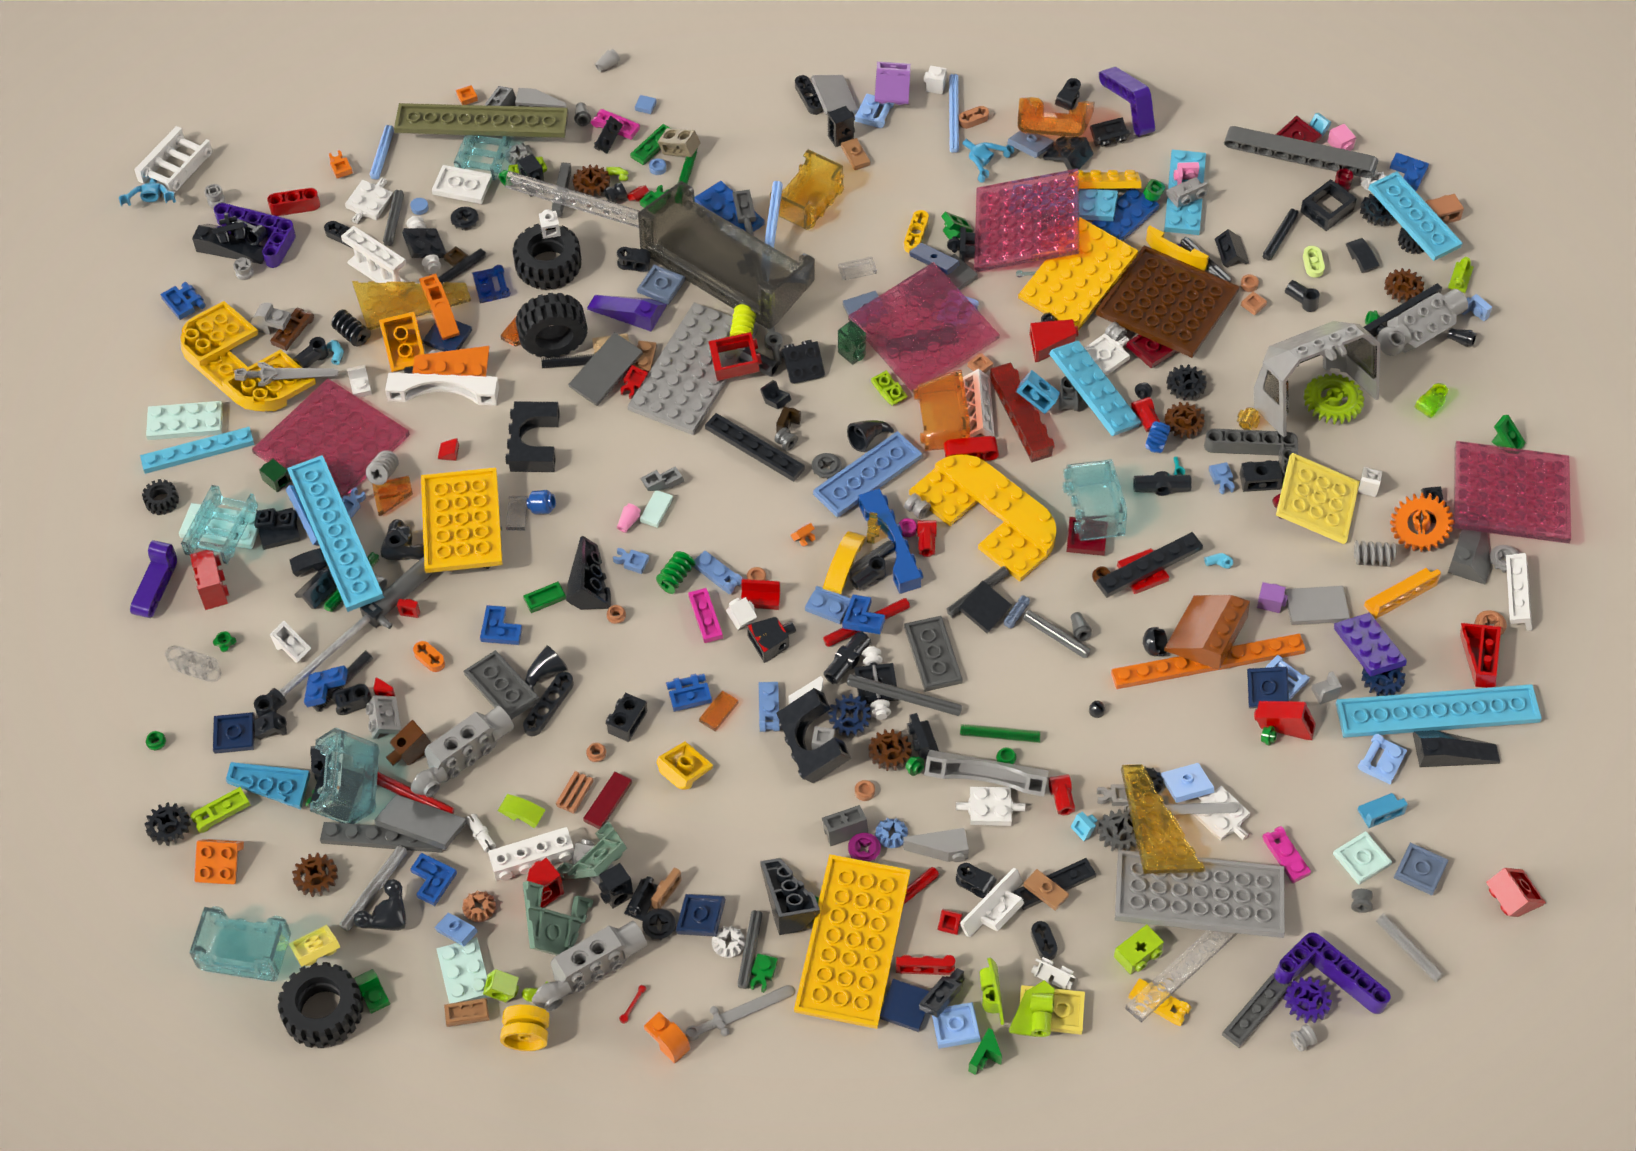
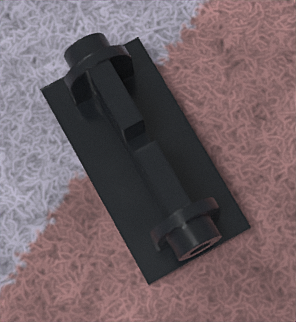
M610 116L606 120V124L597 141L594 142V148L608 154L623 124Z
M647 876L640 880L624 912L625 915L643 921L652 904L651 898L657 891L658 885L653 883L654 879Z

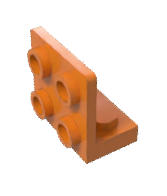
M198 840L196 843L194 881L200 883L235 884L238 851L243 850L244 841Z

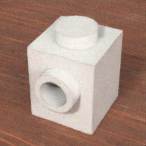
M930 66L929 71L925 72L924 75L926 92L943 94L947 68Z
M746 597L741 600L736 598L729 603L730 606L726 612L737 630L756 620L755 607Z

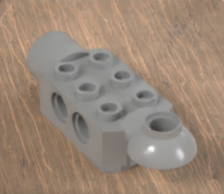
M1453 289L1444 295L1438 292L1387 321V327L1383 328L1377 336V340L1380 342V350L1389 356L1398 355L1401 351L1406 353L1457 323L1456 317L1468 309V301L1465 295L1458 289Z
M497 706L486 715L475 712L430 743L424 752L429 769L417 774L411 784V791L418 795L431 797L439 791L441 787L439 783L442 781L447 782L449 779L457 777L466 767L475 764L483 755H488L495 748L497 741L514 729V724L505 710Z
M631 921L620 928L607 926L555 956L551 961V969L556 981L540 986L533 996L532 1002L538 1007L546 1008L547 1011H553L563 1003L562 998L564 996L580 992L589 983L597 982L608 972L621 968L629 956L647 947L646 939L635 921Z

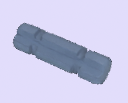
M1025 595L1018 599L1019 602L1014 605L1009 615L1005 618L1004 625L1006 627L1013 628L1016 621L1019 620L1025 611V608L1029 605L1030 599Z

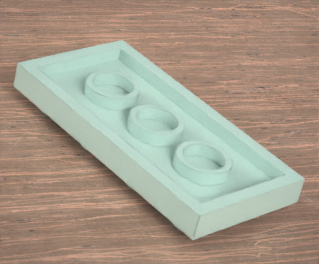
M222 401L149 406L147 413V440L222 434Z
M191 503L179 531V536L185 539L252 549L259 533L258 528L254 526L256 513Z

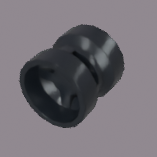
M621 182L616 183L614 187L604 189V194L609 204L616 203L618 199L623 200L627 198V192Z

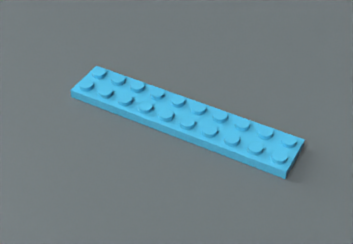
M323 455L287 468L347 612L383 599L384 596Z
M1532 684L1337 699L1335 703L1343 738L1373 736L1375 734L1412 733L1414 731L1540 723L1542 719Z

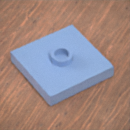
M1199 763L1161 773L1163 782L1176 803L1214 793V786Z
M973 1002L947 1006L938 1018L932 1015L938 1049L981 1042Z

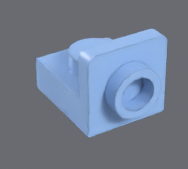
M1477 294L1467 298L1468 309L1462 315L1472 311L1482 321L1487 320L1492 306Z

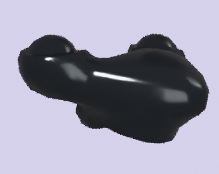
M395 519L389 524L388 532L380 550L381 557L388 560L407 558L420 560L424 556V545L417 544L412 546L410 527L406 526L402 520Z
M395 879L388 880L384 885V890L389 899L383 900L376 905L372 915L367 911H358L353 919L355 925L362 929L373 928L390 931L405 929L406 914L402 899L403 887L401 883Z

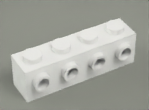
M564 827L490 850L488 855L496 881H504L515 875L528 874L529 869L535 862L542 861L546 857L551 864L567 862L573 858L574 847L568 829Z

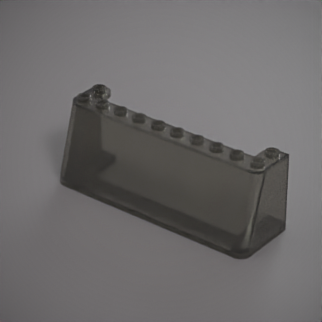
M682 181L638 212L640 248L649 250L652 260L672 272L685 276V280L733 309L740 304L749 306L756 313L755 322L766 329L773 328L815 280V258L804 253L799 256V262L793 260L757 237L752 236L696 203L694 189Z

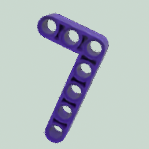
M1117 67L1100 71L1099 80L1101 84L1130 103L1133 129L1136 136L1140 137L1154 132L1155 121L1149 87Z
M219 203L213 209L219 225V220L225 219L224 213H229L230 217L237 216V219L254 226L262 225L267 229V238L269 239L262 252L265 263L270 268H276L282 263L296 238L293 223L289 219L226 203Z
M1314 932L1306 934L1280 960L1274 972V977L1279 983L1289 984L1311 963L1374 1014L1384 1012L1391 999L1390 992L1322 936Z

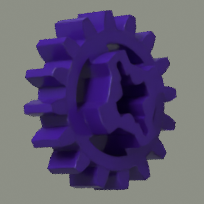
M1300 977L1299 983L1294 980L1291 986L1287 987V993L1284 997V1000L1287 1001L1285 1008H1291L1289 1014H1296L1297 1021L1300 1018H1304L1305 1023L1309 1019L1316 1023L1317 1017L1323 1020L1325 1014H1328L1329 1006L1332 1003V1000L1329 999L1331 993L1325 992L1326 985L1319 986L1320 980L1317 979L1314 983L1311 977L1307 981ZM1299 991V995L1294 998V994ZM1322 1002V1006L1319 1009H1316L1317 1005H1319Z

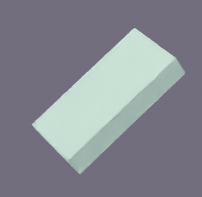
M655 491L640 517V522L658 528L673 500V496L661 491Z

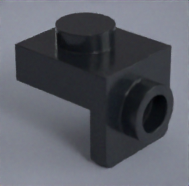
M774 380L760 389L765 404L773 408H783L792 400L790 394L780 390L777 382Z
M274 711L254 720L255 737L260 740L275 732L281 735L287 734L286 718Z

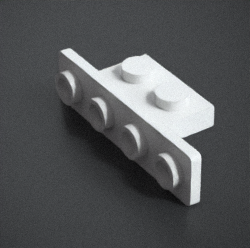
M1013 868L961 921L960 924L966 936L971 937L982 924L998 931L1024 904L1021 897L1013 894L1014 890L1023 883L1017 869Z

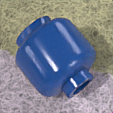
M537 490L530 493L529 498L526 500V505L534 515L549 514L556 506V499L549 490Z

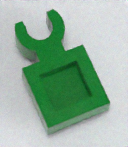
M659 185L655 193L650 191L640 200V206L654 213L664 204V199L670 196V190L667 189L665 192H662L663 185Z
M757 954L752 969V975L756 977L751 980V990H754L755 985L759 983L762 984L761 992L764 993L766 991V979L772 981L778 958Z

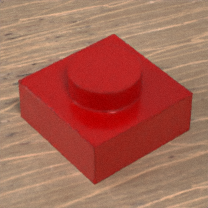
M646 185L638 186L627 194V198L629 201H640L649 190Z
M412 599L398 600L399 615L419 618L420 609L417 601Z

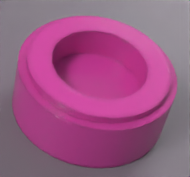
M905 518L899 522L903 537H912L916 534L917 523L913 519Z

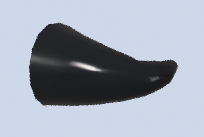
M859 421L848 425L847 437L852 448L863 452L881 432L894 433V429L883 421Z
M546 645L528 669L525 682L534 691V685L537 681L549 675L568 671V668L559 655Z

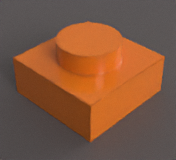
M472 85L456 90L457 97L462 105L478 101Z

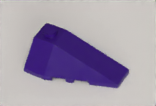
M594 295L587 310L652 332L667 304L651 298Z

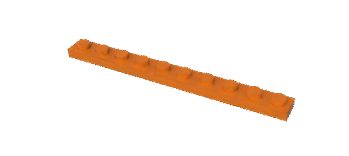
M1300 633L1235 645L1231 647L1220 670L1273 660L1277 655L1284 658L1305 654L1306 648ZM1177 656L1114 668L1111 670L1116 689L1216 671L1218 669Z

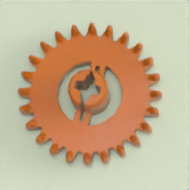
M1421 493L1420 499L1413 494L1412 501L1407 496L1406 504L1399 501L1401 508L1394 507L1397 514L1392 513L1391 517L1394 521H1390V525L1395 526L1391 528V532L1395 533L1394 538L1399 539V544L1405 543L1406 549L1412 546V551L1419 548L1420 552H1423L1424 548L1431 551V546L1438 548V542L1444 544L1443 538L1450 537L1447 532L1453 531L1451 525L1454 524V520L1451 519L1453 513H1448L1450 506L1444 508L1445 500L1438 503L1439 496L1432 500L1431 493H1429L1427 499ZM1429 512L1435 517L1436 526L1433 531L1425 534L1431 527L1430 516L1427 513ZM1421 513H1422V515H1423V523H1422L1423 534H1421V525H1420V520H1422ZM1412 515L1413 525L1418 534L1413 533L1408 527V521Z

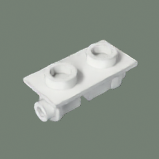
M1044 957L1042 960L1036 959L1040 963L1038 966L1034 965L1031 971L1035 977L1048 982L1051 975L1055 976L1052 981L1053 985L1063 990H1070L1072 988L1073 982H1070L1071 978H1077L1072 975L1074 971L1064 966L1058 969L1053 966V961Z

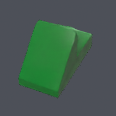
M946 211L941 216L945 221L943 232L948 239H952L953 236L960 239L961 227H966V232H974L968 221L962 217Z
M1503 415L1494 426L1497 435L1491 442L1505 451L1517 455L1526 442L1511 417Z
M374 969L354 978L371 1014L390 1005L389 999Z
M988 1028L969 1062L968 1071L974 1075L977 1074L979 1069H984L988 1059L1000 1065L1002 1063V1054L991 1028Z

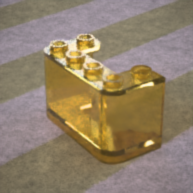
M808 149L803 154V157L806 158L805 163L799 165L797 175L784 190L782 189L778 215L806 230L815 226L819 217L824 215L825 210L834 203L835 198L841 195L844 190L843 165Z

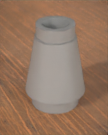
M614 49L607 50L595 63V66L601 72L618 64L620 57Z

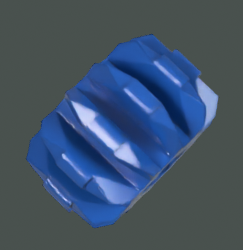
M1153 422L1145 444L1146 449L1154 453L1163 452L1170 432V426L1163 422Z

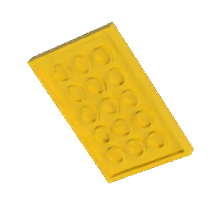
M1079 217L1018 294V299L1042 313H1052L1051 315H1054L1056 321L1073 319L1074 325L1078 326L1079 331L1136 258L1138 250Z
M486 468L421 475L425 572L432 573L503 565L497 469Z

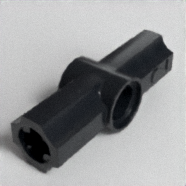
M1159 471L1154 475L1134 476L1133 490L1134 492H1155L1158 496H1166L1171 492H1191L1192 479L1190 475H1170L1166 471Z
M862 631L857 632L846 646L843 645L838 649L834 660L824 671V677L832 684H838L849 669L853 670L856 667L862 652L871 644V639L867 634Z

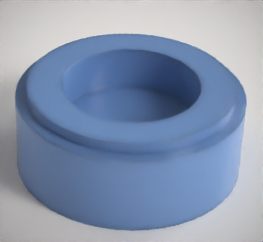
M656 158L650 161L649 170L652 174L662 175L666 172V162L663 159Z
M416 198L411 201V211L414 214L422 215L428 211L426 199Z

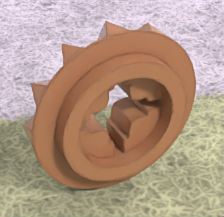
M1486 610L1477 615L1474 624L1487 625V622L1494 624V626H1501V635L1504 634L1507 624L1501 614L1492 610Z
M477 890L475 893H469L468 897L463 899V913L466 918L474 922H482L489 919L496 908L493 896L486 891L479 892ZM475 901L482 903L483 911L478 907L475 908Z

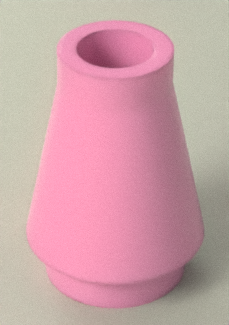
M633 504L624 506L617 529L626 533L640 517L641 510Z

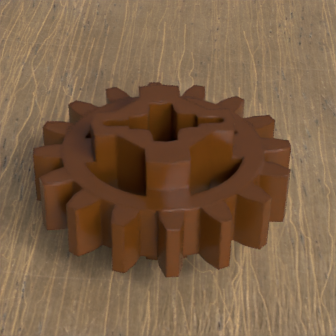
M589 164V168L582 166L583 170L577 169V174L573 175L575 191H579V195L584 193L586 198L589 195L594 198L595 194L601 196V192L604 193V189L610 187L609 183L611 182L608 171H604V167L598 169V165L592 167Z
M1401 268L1400 272L1395 269L1393 273L1390 272L1388 277H1386L1384 290H1387V295H1392V300L1397 298L1399 303L1401 300L1406 302L1423 292L1424 282L1421 281L1422 277H1417V272L1410 273L1411 269L1404 271Z
M1179 402L1178 406L1172 404V408L1167 409L1164 421L1166 425L1170 426V432H1174L1173 436L1179 434L1180 438L1183 439L1184 435H1186L1190 439L1191 434L1196 437L1198 432H1202L1205 424V415L1201 414V408L1195 409L1196 405L1189 406V402H1186L1185 405Z
M884 729L882 735L877 732L876 738H871L869 758H872L873 764L878 763L879 769L885 766L886 771H889L890 767L897 771V766L899 765L903 768L904 762H907L912 755L911 742H908V736L902 737L901 731L895 734L894 729L891 730V733Z
M316 853L315 857L308 854V859L300 858L302 863H296L295 867L297 870L292 871L294 876L293 882L297 890H302L305 896L310 892L311 897H314L315 893H319L322 896V891L324 890L329 893V886H335L334 880L338 879L336 873L338 869L333 859H328L326 854L321 858L319 853ZM302 875L305 876V882L302 881Z

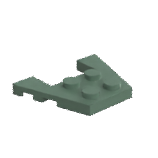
M609 821L595 833L600 841L576 864L564 862L556 869L561 875L562 880L599 876L608 869V866L613 861L621 858L627 847Z
M530 881L523 882L530 949L557 956L573 947L579 936L578 930L581 924L585 922L588 908L592 907L594 900L574 896L571 916L540 907L543 885Z

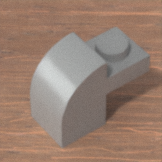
M262 303L253 316L251 323L258 329V332L270 335L274 328L284 330L291 318L290 312L273 308L272 303Z

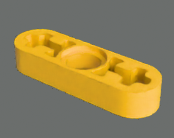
M924 210L914 212L904 239V250L908 253L923 240L929 221V215ZM915 229L921 231L919 234L912 233Z

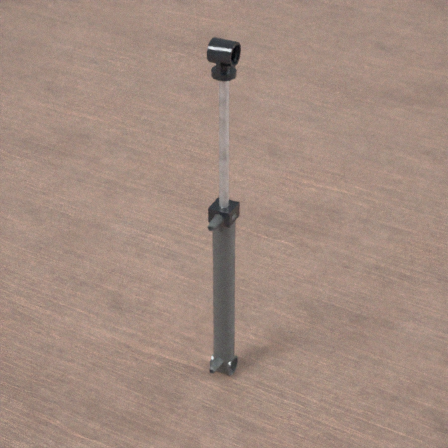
M424 556L382 592L383 599L360 607L363 618L281 690L273 688L267 695L258 696L254 700V708L258 718L271 711L277 713V710L287 703L284 696L367 623H370L375 628L383 625L391 629L393 625L385 618V615L397 606L399 599H405L434 573L425 572Z

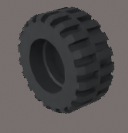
M539 223L535 224L532 228H526L524 233L521 232L518 239L514 242L513 258L517 275L524 283L530 284L531 287L536 289L540 287L541 290H546V288L553 290L558 286H565L567 282L570 283L578 275L582 265L579 240L575 233L568 230L567 227L559 226L561 236L543 239ZM544 252L560 254L552 260L543 261L535 259L537 255Z
M552 292L547 295H538L537 298H531L528 303H524L517 313L516 326L521 346L528 353L535 354L537 357L541 358L544 356L550 358L553 356L559 357L563 354L567 355L570 351L578 349V345H582L587 337L588 327L583 307L577 299L568 294L565 296L563 293L554 294Z
M316 962L311 967L306 968L303 966L299 968L300 972L297 974L293 972L289 976L290 981L284 982L282 985L284 992H280L278 996V1011L288 1034L294 1037V1040L299 1044L304 1042L305 1046L310 1048L314 1045L317 1048H325L327 1044H330V1047L337 1045L336 1041L340 1039L343 1042L348 1038L347 1034L349 1032L352 1034L357 1029L355 1023L359 1024L362 1019L363 999L355 979L352 978L350 972L343 970L341 966L334 964L331 967L329 962H323L322 965H318ZM320 992H332L340 996L339 1004L331 1014L318 1019L302 1015L304 1004L313 995Z

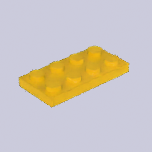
M1074 170L1069 172L1071 189L1141 188V179L1135 170H1125V172H1118L1117 170H1108V172H1101L1100 170H1091L1090 172Z

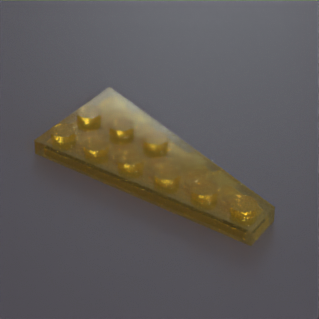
M1122 765L1121 773L1143 873L1204 872L1205 866L1195 856L1194 848L1189 846L1183 830L1171 811L1165 807L1162 796L1157 794L1153 787L1154 783L1143 765Z

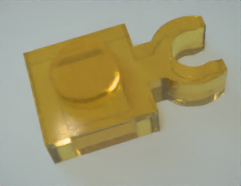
M870 512L867 543L874 544L875 538L880 536L881 526L878 525V513Z

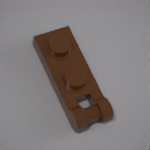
M297 307L292 312L285 329H279L271 338V345L287 351L305 327L312 323L314 314L306 313L303 309Z

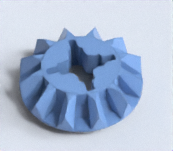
M887 818L884 821H880L876 827L875 835L882 846L897 848L903 845V837L908 836V828H906L904 821L901 822L897 818ZM894 827L895 833L889 838L888 831Z

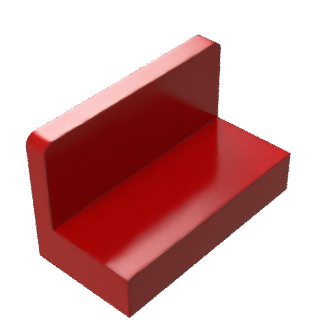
M742 579L741 599L746 597L748 601L752 602L755 609L779 610L781 594L779 581Z

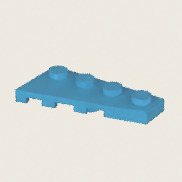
M231 762L226 782L227 784L238 788L241 787V789L301 810L310 772L308 770Z

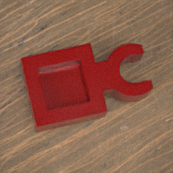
M631 365L623 379L626 385L621 387V395L625 391H630L629 399H632L635 395L634 389L641 387L648 372Z

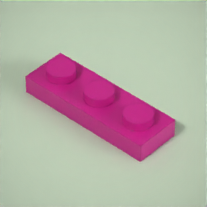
M707 588L688 592L704 644L723 639Z

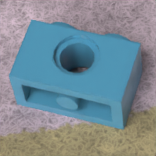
M1033 370L1020 382L1016 391L1044 414L1056 403L1060 394L1057 389Z

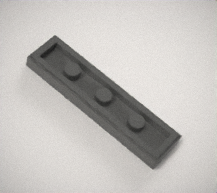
M1272 973L1223 1031L1222 1036L1240 1048L1283 997L1287 987L1290 985L1279 983L1275 979L1274 973Z

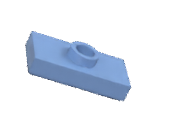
M449 912L434 927L438 933L462 946H465L478 932L476 927Z

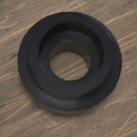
M1143 382L1135 386V393L1138 398L1151 397L1153 390L1148 383Z

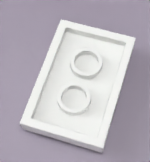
M443 165L432 188V194L482 204L493 179L492 174Z

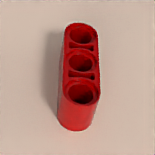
M314 188L273 193L267 198L270 212L274 216L315 211L320 207L318 192Z
M994 436L949 439L943 444L945 458L953 455H970L984 461H991L999 457L997 439Z

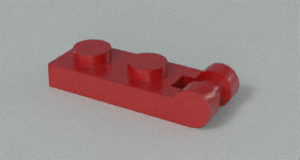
M903 955L896 957V973L951 975L955 971L956 960L952 955H946L944 958H934L932 956L917 958Z

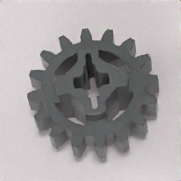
M1118 809L1116 814L1110 810L1109 816L1104 814L1103 820L1099 821L1097 834H1100L1099 841L1105 840L1104 847L1110 845L1112 852L1115 848H1118V850L1125 848L1126 851H1130V847L1136 848L1137 842L1141 840L1143 830L1140 827L1141 822L1135 821V814L1130 817L1128 810L1124 814L1121 812V809Z

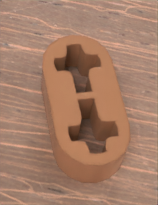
M978 106L962 112L959 115V126L967 129L986 122L989 118L988 108Z

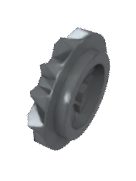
M822 453L813 459L812 469L819 478L826 477L828 480L829 477L840 472L841 461L834 454ZM823 464L826 466L830 465V470L823 468Z

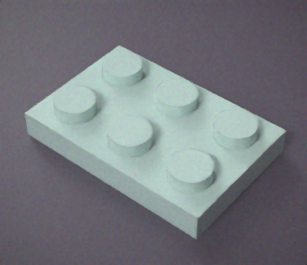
M477 937L471 939L465 946L454 943L436 948L449 1004L489 997L483 995L487 974Z

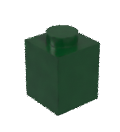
M273 458L259 469L262 480L276 492H279L291 482L288 470Z

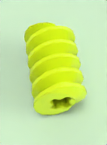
M740 304L734 308L730 336L751 332L753 335L756 313L749 306Z

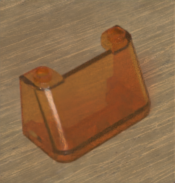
M1019 98L1018 128L1023 133L1079 137L1087 129L1094 112L1095 102H1078V106L1073 110H1069V114L1044 112V103L1040 98Z
M955 370L920 383L916 386V389H913L914 400H918V403H920L923 433H920V442L924 444L925 451L944 449V442L949 439L970 437V418L961 370Z

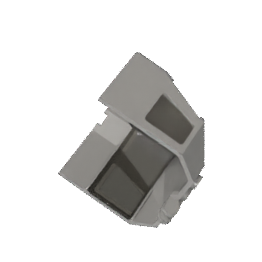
M1332 321L1268 347L1263 360V366L1254 385V409L1283 437L1287 436L1286 416L1289 413L1288 378L1300 363L1320 355L1323 356V368L1330 371L1331 368L1340 369V372L1350 375L1375 400L1379 399L1380 342L1360 324Z

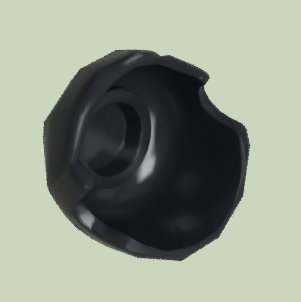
M1159 627L1148 628L1144 633L1142 642L1145 651L1150 656H1165L1167 652L1164 651V648L1168 642L1164 629H1159Z

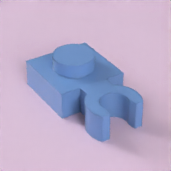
M1228 463L1209 466V472L1214 485L1220 484V493L1224 494L1225 487L1229 488L1232 493L1234 491V484L1231 482L1233 475Z
M356 487L351 490L350 497L344 495L342 498L350 519L361 508L360 502L366 499L364 491L357 495L358 489Z
M617 548V554L621 555V557L613 556L614 563H624V569L640 574L643 573L649 561V555L635 550H631L628 554L622 548Z

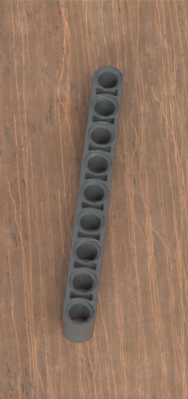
M1237 126L1229 127L1224 141V145L1231 149L1336 172L1339 169H1349L1353 175L1364 178L1374 177L1378 164V159L1372 155Z

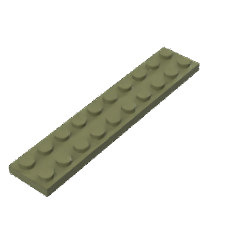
M399 103L394 131L395 133L565 138L568 108Z

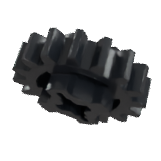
M1370 193L1368 197H1364L1360 206V214H1363V219L1368 218L1367 223L1374 222V226L1380 223L1383 226L1384 223L1390 225L1391 221H1395V218L1375 196Z
M1189 364L1186 368L1183 365H1180L1179 369L1174 367L1173 372L1169 371L1167 377V390H1171V395L1177 394V399L1181 396L1183 401L1186 398L1192 401L1194 396L1199 398L1200 394H1204L1207 384L1205 381L1206 376L1202 375V370L1196 371V366L1193 369L1190 368Z
M169 802L166 803L165 807L159 804L157 811L151 810L152 816H146L148 822L144 824L147 829L145 831L150 836L152 842L157 841L158 845L165 842L169 846L170 841L177 844L178 838L184 839L183 833H189L187 826H190L191 822L188 812L185 811L183 806L179 808L177 803H174L172 807ZM177 816L181 818V822L178 821Z

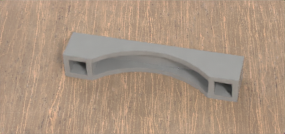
M929 750L924 775L942 779L985 781L1007 786L1023 793L1044 796L1049 771Z

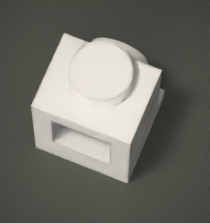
M547 209L539 213L543 239L561 236L556 211Z

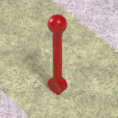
M640 985L638 987V993L627 1011L619 1017L621 1023L625 1024L628 1022V1015L641 994L646 992V986Z

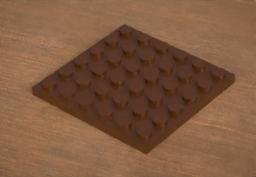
M1144 245L1099 305L1095 315L1112 323L1117 322L1121 327L1193 358L1239 292L1240 286Z

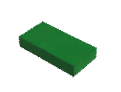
M559 581L525 594L523 598L529 611L534 613L566 600V595Z

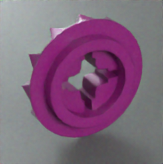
M856 834L848 843V852L853 859L870 862L872 860L875 861L876 857L880 855V842L872 834ZM861 846H863V847L869 846V847H868V852H865V851L860 852Z

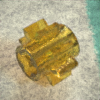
M1248 407L1245 411H1239L1237 422H1239V426L1242 429L1251 430L1252 427H1258L1261 416L1258 415L1259 413L1256 409Z

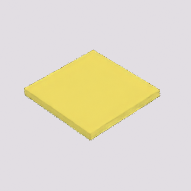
M1292 453L1289 456L1276 516L1345 544L1349 535L1360 481Z

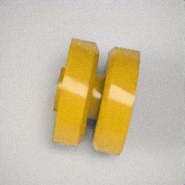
M519 1004L505 1008L502 1017L504 1026L501 1029V1044L519 1051H536L545 1048L548 1042L549 1012L533 1005Z

